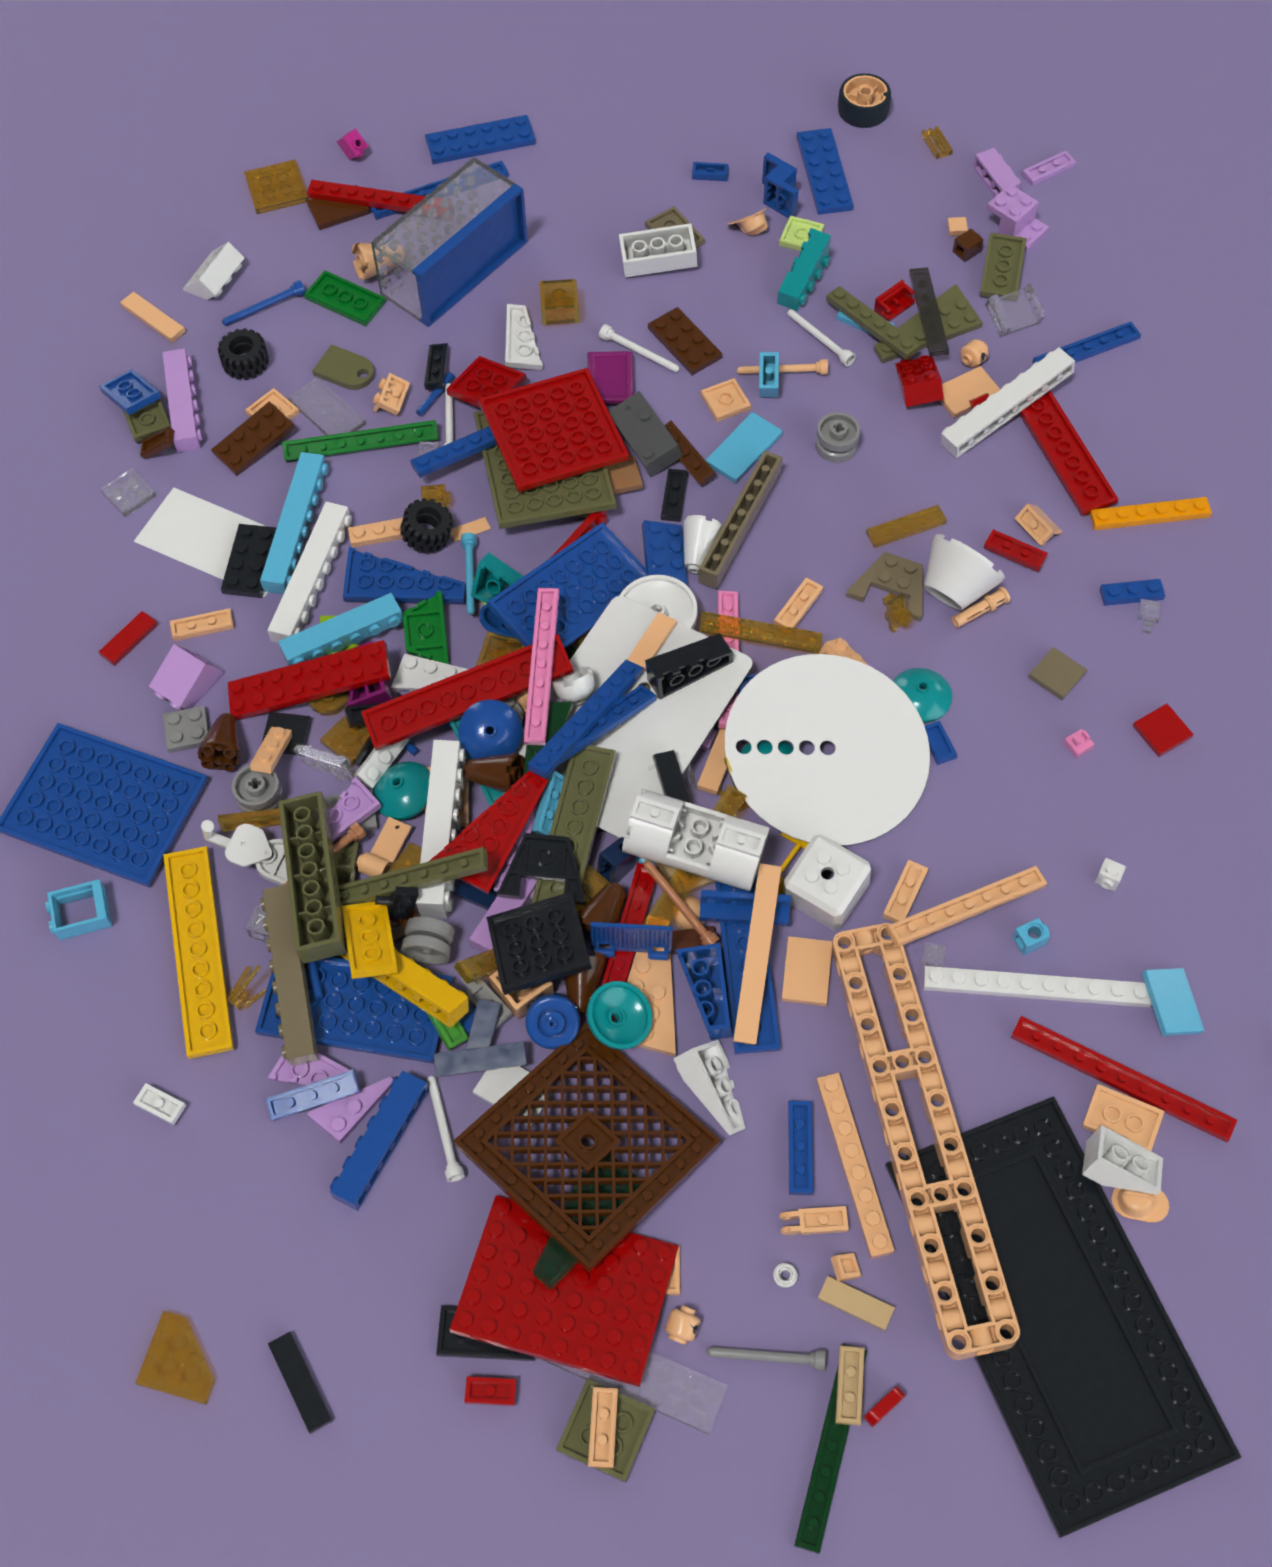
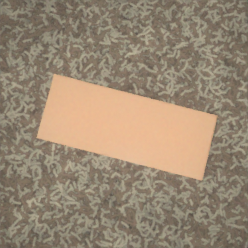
M486 517L452 528L450 534L453 541L456 542L461 540V535L464 533L478 534L491 528Z

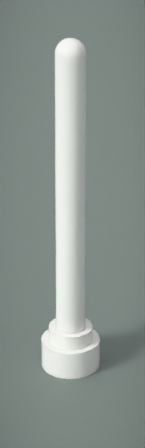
M789 309L787 311V315L836 353L844 366L849 367L856 359V355L852 351L840 348L794 310Z
M604 324L600 329L599 338L605 341L613 340L673 372L679 371L678 365L616 334L611 326Z
M447 383L445 386L446 443L444 445L453 442V397L447 395L446 390L451 383Z
M431 1075L427 1078V1083L448 1164L445 1176L447 1182H456L462 1180L465 1174L463 1166H460V1163L456 1161L435 1076Z

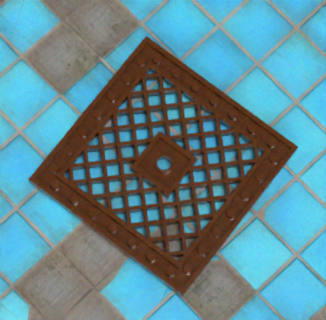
M586 1022L580 1027L577 1036L570 1044L560 1045L454 1139L453 1143L578 1263L590 1272L720 1145L721 1139L619 1050L602 1044L593 1035ZM577 1064V1071H569ZM580 1064H593V1071H580ZM597 1065L604 1071H597ZM561 1078V1086H553ZM564 1078H577V1086H564ZM580 1078H593V1086H581ZM597 1078H610V1086H597ZM613 1079L621 1086H613ZM548 1093H561V1101H548ZM564 1093H577V1101H564ZM581 1093H593L594 1101H581ZM597 1093H610V1101H597ZM614 1093H626V1101H614ZM544 1094V1101H536ZM630 1094L638 1101H630ZM528 1108V1116H519ZM531 1108H544V1116H531ZM548 1108H561V1116H548ZM564 1108H577V1116H564ZM581 1108H594V1115L588 1110L581 1115ZM597 1108H610V1116H597ZM614 1108H627V1116H614ZM630 1108H643V1116H631ZM647 1109L655 1116H647ZM511 1123V1131H503ZM514 1123H528L527 1131H514ZM531 1123H544V1131H531ZM548 1123H561V1131H548ZM564 1123H572V1124L564 1131ZM603 1123H610V1130ZM614 1123H627V1131H614ZM631 1123H643L644 1131H631ZM647 1123H660V1131H648ZM664 1124L672 1131H664ZM497 1138H511L510 1147H497ZM514 1138H527V1147H514ZM531 1138H544V1146L531 1147ZM547 1138H556L554 1140L555 1146H547ZM584 1138H590L594 1141V1144L586 1147L582 1145L581 1141ZM619 1138H627V1146H619L621 1145ZM631 1138H644V1146H631ZM648 1138H660L661 1146H648ZM664 1138H677V1146H665ZM493 1139H494V1146H492V1145L489 1143V1142H491ZM628 1153V1162H615V1154ZM632 1153H644L645 1162H632ZM648 1153H661V1162H649ZM665 1153H674L665 1162ZM502 1154H510V1161ZM514 1154H527V1162H514ZM531 1154H544V1162H531ZM547 1154H561V1162H547ZM564 1154L573 1162H564ZM611 1154V1162H602ZM518 1169H527V1177ZM530 1169H544V1178H530ZM547 1169H561V1178H547ZM564 1169H578V1178H564ZM598 1169H611V1178H598ZM615 1169H628V1178H615ZM632 1169H645V1177H632ZM649 1169H657V1170L649 1177ZM581 1170L587 1175L594 1170L595 1178H581ZM535 1185H544V1193ZM547 1185H561V1194H547ZM564 1185H578V1194H564ZM581 1185H595V1193H581ZM598 1185H612V1193H599ZM615 1185H628L629 1193H616ZM632 1185H641L638 1189L632 1192ZM625 1200V1201L616 1209V1201ZM552 1201H561V1209ZM564 1201H578V1210H565ZM582 1201H595V1209L582 1210ZM599 1201H612V1209H599ZM570 1217H578V1225ZM582 1217H595V1226H582ZM599 1217H607V1218L599 1225Z

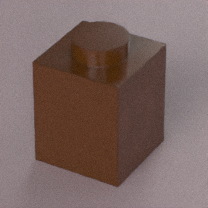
M969 229L955 238L952 252L962 261L966 262L981 252L984 239L973 229Z

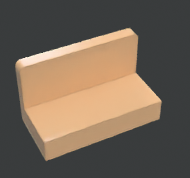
M1026 504L1014 518L1042 546L1053 534L1060 535L1063 532L1037 505Z

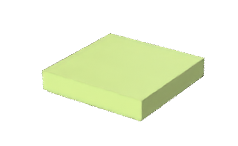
M790 215L779 240V246L801 251L803 242H808L810 228L823 232L825 224Z

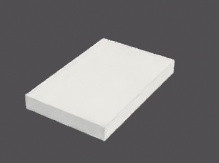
M520 1066L488 1070L476 1085L473 1094L494 1105L530 1072ZM548 1093V1101L554 1093ZM544 1094L536 1101H544ZM528 1108L519 1116H528ZM531 1108V1116H540L544 1108Z

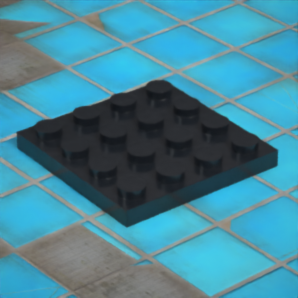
M572 891L486 917L504 995L592 969Z

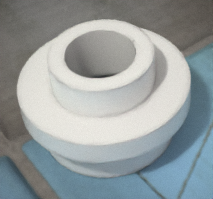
M781 1263L774 1269L773 1278L778 1286L789 1288L797 1281L798 1275L793 1265ZM786 1272L790 1278L784 1280L781 1278V1274Z

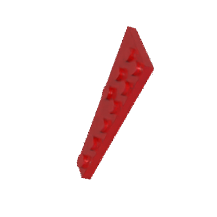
M528 771L430 861L484 847L487 850L488 871L458 879L488 894L549 780Z

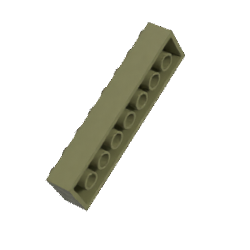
M321 791L278 801L296 953L303 964L347 953L328 804Z

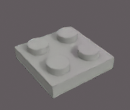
M205 706L163 713L166 745L169 753L198 748L209 731Z

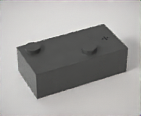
M640 391L609 411L617 430L650 477L683 457L678 444Z

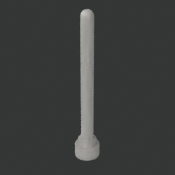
M709 1347L707 1355L717 1358L808 1364L810 1367H814L815 1370L825 1371L826 1350H815V1352H810V1354Z

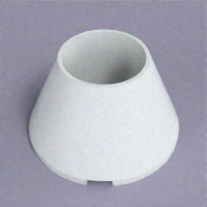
M936 534L932 540L924 588L935 598L952 608L963 610L1003 582L1005 578L1001 570L996 572L992 568L994 564L986 557L953 538L951 541L943 539L944 535Z

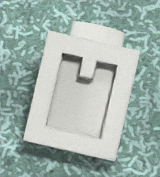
M1105 858L1095 883L1104 889L1116 891L1126 866Z

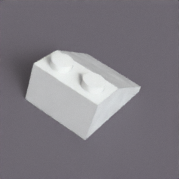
M1103 1125L1086 1141L1082 1175L1103 1186L1156 1195L1161 1192L1163 1158Z

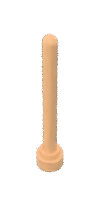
M820 359L816 364L779 365V373L816 371L820 375H828V359ZM760 366L738 367L737 373L759 374Z

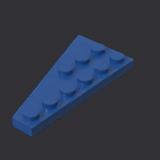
M352 547L348 549L343 590L344 601L371 602L392 593L396 602L419 603L424 599L426 601L435 596L436 592L442 591L443 603L465 604V582L446 576L439 577L427 570H416L413 566L388 558L374 557L368 552L361 553Z

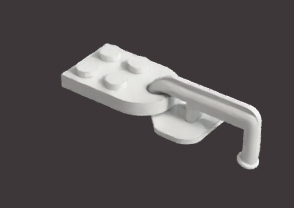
M205 820L202 822L201 829L204 840L225 848V856L229 862L241 867L255 864L261 877L280 886L288 881L283 839L267 841L264 831L250 824L238 826L230 839L212 832L214 829L212 821Z

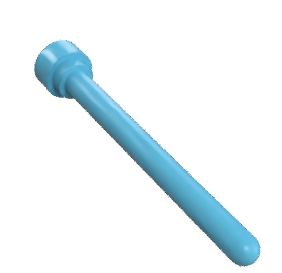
M464 533L461 535V546L465 550L467 613L472 615L475 612V598L471 596L474 584L473 549L477 545V537L473 533Z

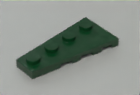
M550 701L546 743L567 722L569 713L573 708V702ZM526 745L524 774L529 771L527 770L528 762L545 745Z

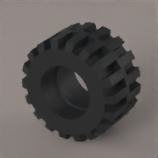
M247 328L242 330L235 329L234 332L230 331L227 333V336L224 335L222 337V341L218 343V354L226 374H229L232 378L236 377L238 380L241 378L248 380L250 377L255 378L257 374H262V370H266L269 356L264 339L258 332L255 333L252 329L248 331Z
M422 498V501L417 499L414 501V504L410 503L404 511L400 534L403 536V541L408 542L407 546L410 548L414 547V550L417 552L422 550V553H427V551L434 553L436 549L440 551L443 546H446L453 526L452 514L448 513L449 509L443 507L441 502H434V499H430V501L426 498ZM419 523L430 524L434 529L424 528Z

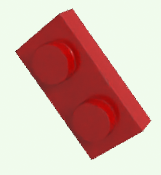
M467 1376L464 1403L515 1406L517 1380Z

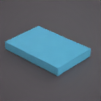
M1184 968L1145 970L1142 973L1162 1036L1201 1034L1205 1031Z

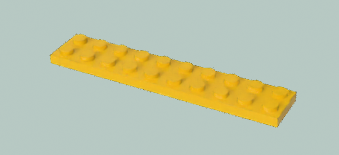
M204 846L163 854L187 1058L193 1059L234 1050L208 848Z

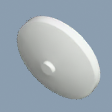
M666 575L645 576L630 583L620 594V596L627 597L647 608L671 617L691 629L695 627L698 617L696 598L691 589L676 578Z

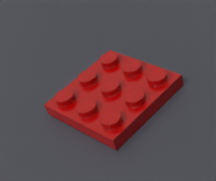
M479 356L446 390L447 395L480 408L479 398L520 387L527 379L526 374Z

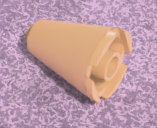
M354 243L352 246V255L355 254L356 260H353V265L357 276L360 279L363 278L362 280L372 278L401 264L405 258L404 249L396 244Z

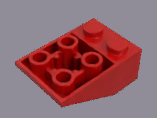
M923 355L918 359H904L899 363H895L906 407L944 399L941 376L933 356Z

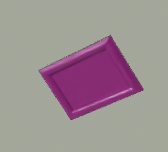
M632 351L587 353L588 370L605 404H620L634 395Z

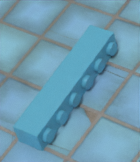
M389 593L278 641L288 666L326 656L333 652H339L349 645L357 644L363 639L378 635L386 629L394 628L403 623L402 611L392 593Z

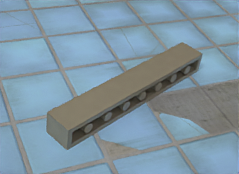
M768 451L763 452L699 567V583L714 589L718 588L781 473L783 457Z
M288 884L263 889V898H260L262 910L266 912L263 924L265 931L269 933L266 945L268 952L272 954V960H269L271 973L275 975L272 987L274 994L278 995V1002L275 1003L277 1015L281 1016L282 1024H278L280 1037H284L285 1045L281 1047L284 1060L287 1059L291 1066L316 1061L319 1058L305 965L295 949Z

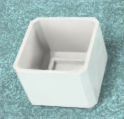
M822 834L813 836L785 878L784 894L791 895L790 905L833 931L839 930L843 927L870 885V863ZM824 870H831L834 876L826 880L821 876V873Z

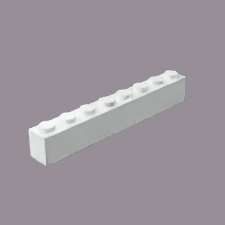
M1060 347L1049 352L1045 358L1035 362L1026 372L1020 373L1011 383L1005 384L1000 391L990 395L982 404L976 405L967 415L961 416L952 426L946 427L941 433V445L957 459L1073 374L1075 360Z
M325 502L267 630L272 642L278 643V641L301 632L304 623L308 622L310 609L316 604L318 591L322 590L324 578L331 569V562L333 558L337 557L338 546L344 541L346 528L351 525L352 516L347 506Z

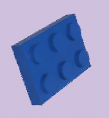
M133 369L99 386L101 392L128 415L136 413L139 409L153 404L161 398L160 392Z

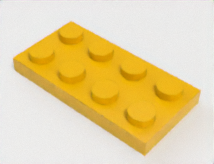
M374 901L342 906L351 978L357 979L398 973L387 905H375Z

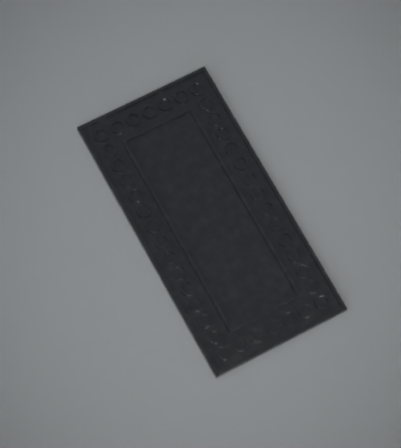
M1053 1096L961 1133L1020 1328L1019 1338L1012 1348L975 1356L974 1358L1058 1537L1062 1538L1242 1458L1099 1183L1082 1175L1085 1155L1055 1097ZM933 1144L918 1150L917 1154L926 1184L947 1180L944 1167L940 1165L935 1145ZM952 1144L944 1145L949 1151L955 1150ZM908 1155L901 1157L900 1159L909 1160L910 1158ZM888 1162L885 1164L886 1170L901 1199L892 1163ZM957 1189L960 1195H969L966 1189ZM936 1193V1194H934V1196H935V1198H936L937 1200H939V1201H944V1200H946V1198H945V1196H944L943 1194H941V1193ZM913 1198V1199H911V1202H912L914 1205H916V1206H921V1205H923V1203H922V1201H921L920 1199H918V1198ZM950 1210L936 1213V1219L967 1326L989 1322L985 1306L981 1304L975 1284V1272L971 1258L967 1257L957 1212ZM971 1235L972 1239L975 1242H983V1239L980 1235ZM924 1245L926 1251L930 1253L936 1252V1248L933 1245ZM985 1282V1285L988 1289H997V1286L994 1282ZM944 1292L947 1300H949V1294ZM1000 1330V1334L1003 1338H1012V1335L1008 1330Z

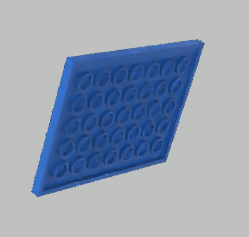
M57 723L1 815L0 833L149 887L164 861L163 854H168L209 779L207 775Z

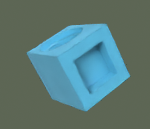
M1037 918L1016 928L1012 938L1024 956L1047 945L1050 931L1047 925ZM1029 933L1035 934L1038 938L1030 937Z

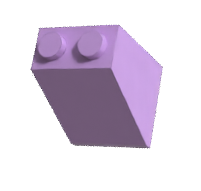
M173 644L149 687L155 691L154 695L163 700L166 698L170 700L172 707L178 710L182 708L189 709L203 697L223 675L224 671L197 653Z

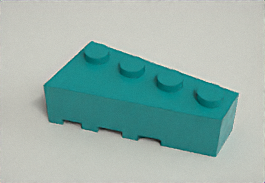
M810 228L808 242H803L799 257H795L791 272L788 271L778 290L777 304L798 311L800 306L805 304L808 293L813 291L816 280H820L824 267H828L831 259L829 257L831 235Z
M488 552L478 563L471 596L487 603L524 576Z

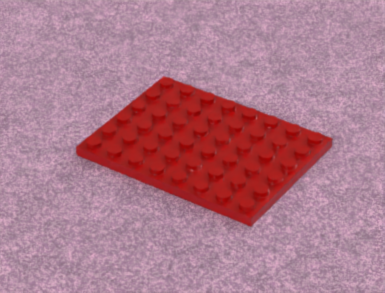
M495 1195L450 1326V1333L640 1387L679 1246L630 1232L588 1272L512 1199ZM570 1217L578 1225V1218ZM582 1219V1226H595V1222Z

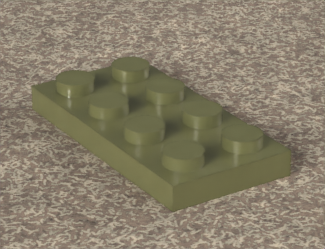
M990 233L979 296L1016 302L1027 238Z

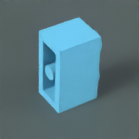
M760 352L759 397H778L779 352Z

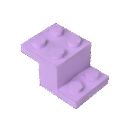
M1011 184L987 204V210L1001 218L998 234L1027 238L1025 252L1049 232L1050 227L1035 218L1039 202Z

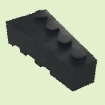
M720 633L709 636L708 638L645 660L647 680L661 700L733 663V652Z

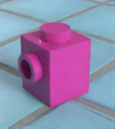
M356 128L337 141L349 160L354 157L359 159L365 154L364 150L369 147Z

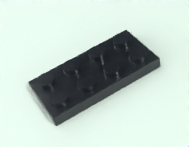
M248 524L238 525L221 586L222 594L262 598L263 588L260 579L277 527Z

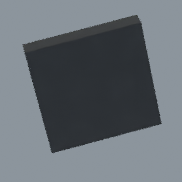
M269 712L262 742L271 727L292 730V738L283 754L303 756L311 717Z

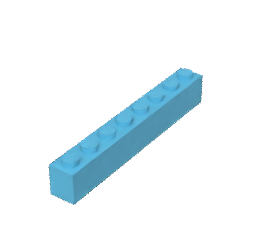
M305 452L300 454L260 579L263 591L284 594L299 562V555L303 553V542L308 537L309 522L313 521L314 506L318 505V493L322 491L323 477L328 473V464L325 462L324 455Z

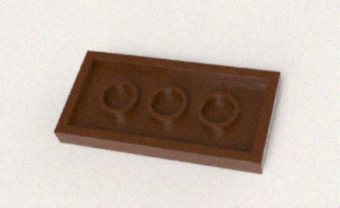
M678 307L648 323L649 331L692 376L722 359V352Z
M269 401L213 447L211 451L227 468L238 476L291 432L295 426Z

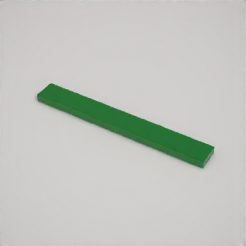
M436 420L283 441L282 446L286 462L299 460L301 452L329 456L439 440Z

